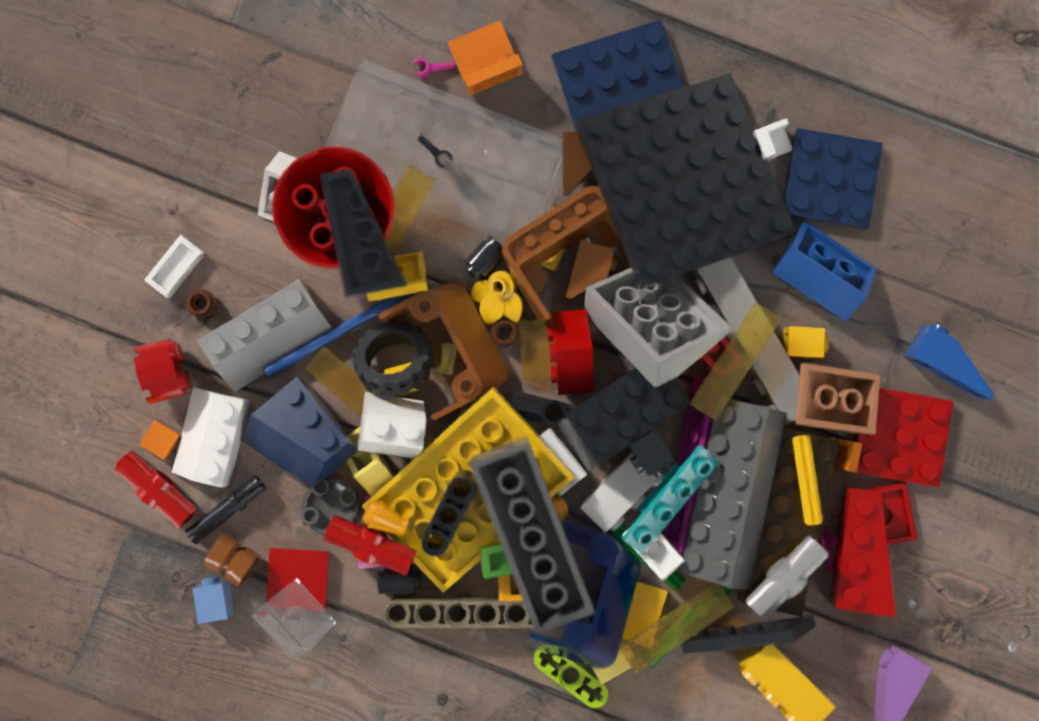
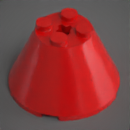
M340 146L317 148L316 151L295 159L285 169L276 184L272 199V216L278 234L285 246L294 255L311 265L327 269H339L320 180L321 174L352 169L369 204L368 207L374 220L377 221L382 231L381 234L384 240L387 239L392 229L395 216V199L390 182L382 169L361 152Z

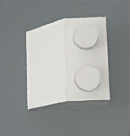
M365 392L357 450L407 458L418 456L423 450L426 425L424 401L401 397L389 398L388 395L381 397L375 395V393Z

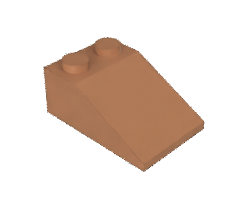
M801 363L796 424L843 433L875 434L880 375Z

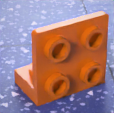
M501 21L494 22L448 42V47L469 96L523 74L521 59L518 54H514Z

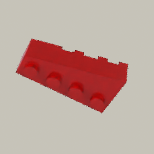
M844 486L829 603L837 609L896 617L882 495L880 492Z

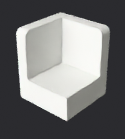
M787 118L753 132L762 151L763 160L767 159L768 161L792 150V145L785 130L789 125Z

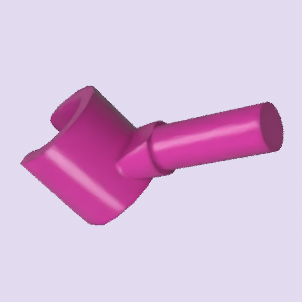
M418 58L414 61L416 66L426 65L423 72L415 73L422 79L429 78L432 72L455 69V62L429 64L424 58Z
M824 528V536L819 535L818 544L829 554L825 559L826 571L832 572L834 568L831 549L836 545L837 539Z

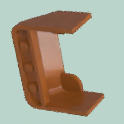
M589 186L507 237L503 243L502 254L519 290L542 325L546 324L551 316L537 296L546 284L545 274L539 265L586 235L594 244L609 248L617 243H620L622 246L600 188L597 186Z
M449 282L434 287L428 291L420 292L378 314L380 320L385 323L408 311L420 322H430L441 317L461 355L467 370L456 375L452 381V392L458 402L431 415L433 421H438L483 397L493 387L498 389L507 382L509 377L508 368L467 290L462 284Z

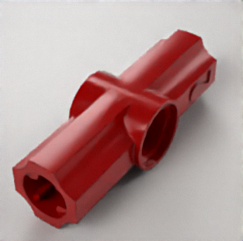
M134 450L129 451L116 463L114 470L137 490L135 493L138 498L149 507L158 509L178 529L182 528L195 515L198 508L175 488L176 484L162 471L151 467Z
M337 515L333 516L323 540L352 552V555L362 562L372 565L378 563L405 576L417 553V550L388 538L389 536L383 531L367 528L366 525L362 527Z

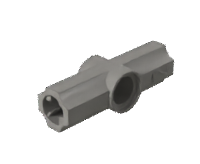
M807 536L787 558L780 559L769 569L766 574L767 578L747 597L745 602L765 621L787 598L794 597L804 588L808 581L807 577L829 554L813 538Z

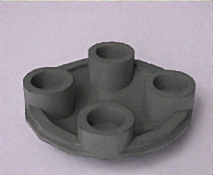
M327 477L315 488L308 487L302 500V520L312 530L321 535H325L334 515L354 523L358 517L360 507L358 495L351 484L341 478Z

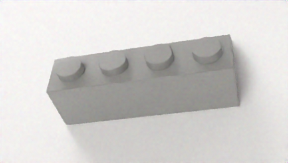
M297 279L197 340L213 368L230 388L237 392L265 375L264 367L328 332L333 327L306 283L301 279Z

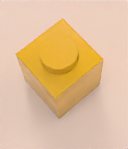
M789 326L783 328V348L789 358L821 359L824 358V353L828 352L829 337L825 335V328Z

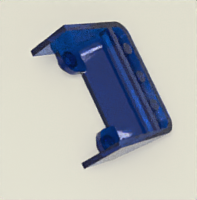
M564 521L562 527L568 542L586 547L589 558L595 564L607 567L591 625L580 621L568 624L562 633L560 641L530 632L524 645L589 667L606 669L617 658L639 578L641 564L632 552L611 536Z

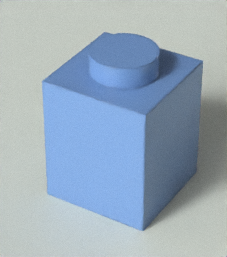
M219 576L201 579L202 584L192 588L198 624L225 620L234 615L230 583L228 581H220Z

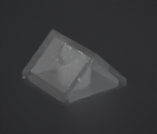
M297 578L252 614V617L290 659L308 654L336 622Z

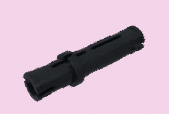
M254 475L238 490L230 491L224 501L192 526L185 529L187 537L190 538L194 535L191 541L196 545L200 543L202 539L236 512L244 511L250 501L267 490L263 482L259 484L258 481L261 479Z

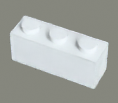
M631 452L579 505L605 533L609 529L615 531L624 522V513L630 507L633 510L638 508L646 498L643 494L650 487L654 489L655 486H658L665 476L663 474L656 478L654 474L650 477L646 476L644 472L638 474L629 460L633 457Z

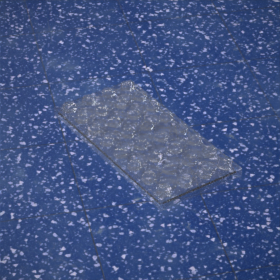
M363 58L360 60L325 144V147L340 146L350 148L372 159L385 173L395 198L502 241H505L507 237L550 211L563 179L562 138ZM421 135H424L440 151L446 150L451 153L453 161L449 160L446 155L438 157L439 163L445 169H440L436 166L435 157L418 141Z

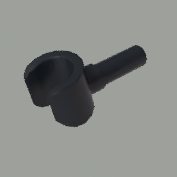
M424 135L418 138V141L435 157L434 161L438 168L445 169L438 161L440 155H446L449 160L453 161L450 152L446 150L440 151Z

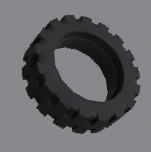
M391 320V323L385 324V322L379 323L375 329H368L365 332L366 335L358 339L357 348L353 349L352 355L354 360L352 362L360 382L369 392L374 391L375 395L381 397L388 395L389 398H393L401 393L404 396L411 393L410 390L413 388L417 390L423 385L422 381L430 377V369L434 367V353L427 334L423 333L422 328L418 325L414 327L409 321L399 323V320ZM405 343L417 349L413 362L402 371L394 374H381L371 369L372 359L377 352L386 346Z

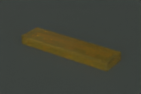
M754 303L689 404L716 421L781 321V318L761 305Z
M713 583L618 646L632 671L637 674L735 607L722 586Z

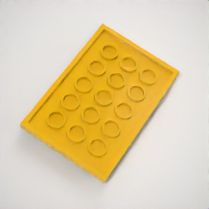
M493 387L368 499L362 508L366 510L371 500L376 502L381 500L398 514L409 519L407 528L402 536L390 532L386 533L393 540L417 550L413 562L444 593L481 560L479 547L501 543L478 486L445 553L440 556H430L422 549V537L452 477L460 470L472 471L470 457L528 436L551 498L575 478V474L497 389ZM456 482V487L461 492L471 490L467 482ZM446 507L443 509L444 515L448 518L457 517V513L453 508ZM439 534L430 535V539L434 543L441 544L444 542V539Z

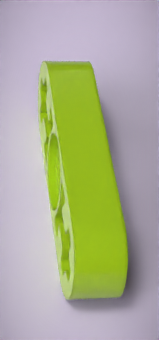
M543 643L535 649L534 663L536 667L588 707L599 708L607 702L608 690L605 683L601 684L598 677L551 643ZM549 651H552V658L558 664H560L561 659L565 660L559 666L557 674L552 672L556 669L552 663L548 661L545 664L541 663V652L547 654ZM573 667L579 671V678L576 682L567 683L563 680L562 674L566 668ZM585 677L589 678L586 681V685L590 688L596 689L597 686L600 687V698L594 697L592 700L589 699L590 694L583 686L580 692L576 690L583 684Z

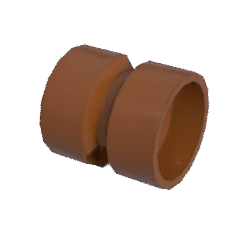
M224 533L209 551L203 566L215 574L223 572L224 579L239 588L256 566L260 554L247 546L241 549L238 540Z

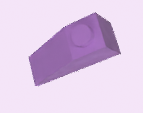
M892 645L890 649L883 652L879 660L880 667L877 671L874 721H903L932 670L929 666Z

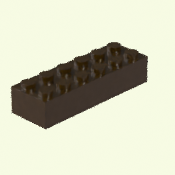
M784 428L749 590L739 589L737 599L743 604L748 605L745 600L767 578L766 574L769 569L780 559L787 558L807 536H810L818 543L822 523L818 525H807L805 523L793 437L808 435L811 439L822 519L839 440ZM811 574L807 577L808 581L804 588L794 597L787 598L775 611L803 616Z

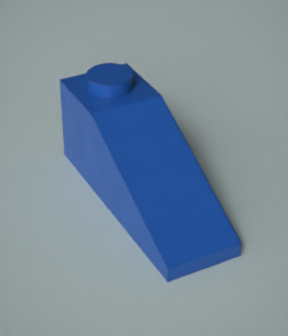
M938 324L920 327L904 357L979 400H991L994 393L958 341L948 335L949 330Z

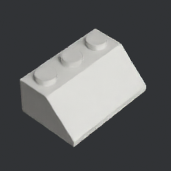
M193 387L172 473L192 481L221 488L230 486L251 400Z

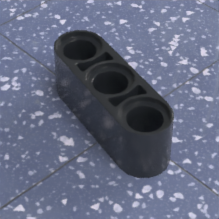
M460 470L452 477L421 540L422 549L428 555L440 556L444 554L452 541L478 488L472 471ZM456 482H467L471 490L461 492L456 487ZM446 507L453 508L457 513V517L448 518L444 515L443 509ZM439 534L444 539V542L436 544L430 539V535Z

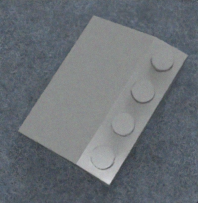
M629 268L586 287L584 309L587 311V317L654 387L679 376L731 332V326L679 277L640 290L632 268Z

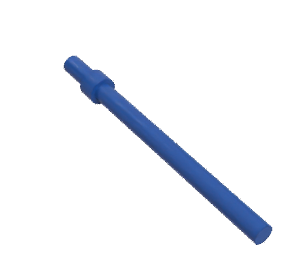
M418 293L382 300L264 367L266 374L269 378L373 320L378 317V314Z

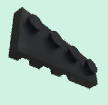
M813 614L763 623L755 622L739 627L734 625L723 626L708 632L707 628L691 631V636L683 640L681 646L683 654L794 643L813 629L816 624Z

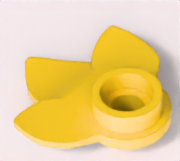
M496 271L487 280H479L472 287L470 298L480 302V316L486 325L496 323L503 315L515 323L521 319L523 302L521 297L515 292L516 282L513 276L506 271ZM498 281L503 285L502 291L498 288Z

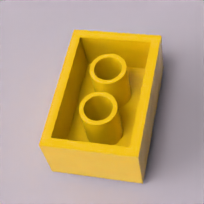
M774 645L741 648L734 655L739 661L736 668L753 686L760 683L757 689L775 708L780 704L782 705L778 710L788 721H823L835 709V706Z

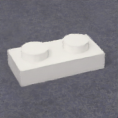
M662 533L656 537L643 554L636 550L662 581L686 561Z

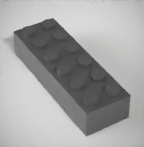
M718 398L707 451L718 459L720 463L698 488L683 555L686 561L681 565L680 573L729 588L749 590L787 418L786 412L770 407Z
M528 436L470 457V466L536 634L544 633L594 614L592 602Z

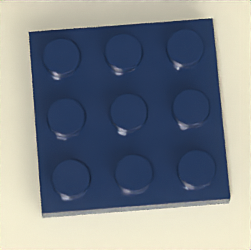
M797 128L794 131L783 198L790 217L868 229L870 227L883 143Z

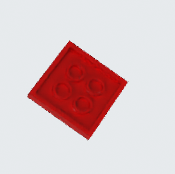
M879 387L876 433L855 435L854 442L862 443L856 473L940 488L954 401Z

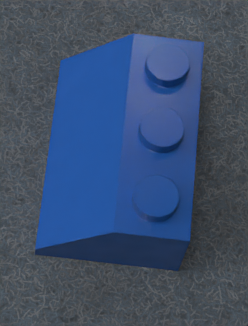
M804 221L797 230V234L793 236L779 257L772 273L778 276L782 282L790 284L802 292L806 298L814 300L826 308L830 314L847 321L866 300L877 268Z

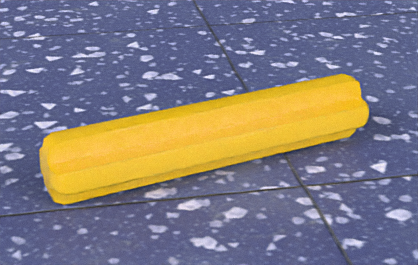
M808 435L793 437V447L804 520L807 525H818L822 523L823 519L811 439Z

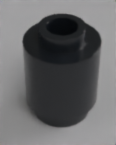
M491 236L486 241L482 240L464 260L468 265L465 270L476 280H479L481 277L487 280L504 260L502 254L503 246Z
M411 565L406 576L387 567L384 570H378L377 586L379 594H386L387 597L416 594V588H421L420 570H415L414 565Z

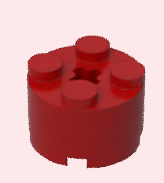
M167 338L133 348V352L139 354L138 357L133 358L142 391L149 390L151 397L146 398L149 404L186 395L187 390L192 388L188 371L184 372L181 367L180 361H184L185 357L180 343L177 344L176 341Z

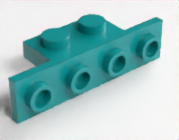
M699 445L681 467L675 463L665 474L661 483L655 486L637 508L642 514L623 535L622 539L643 554L720 461Z

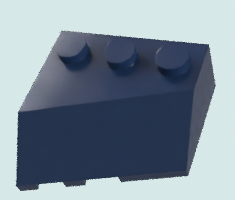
M298 376L251 415L240 440L313 488L359 451L357 450L358 446L311 386Z

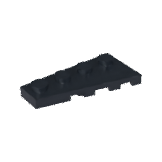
M352 169L321 174L320 180L345 298L406 287L407 283L395 263L396 260L381 234L382 231L377 221L374 220L368 207L369 204Z

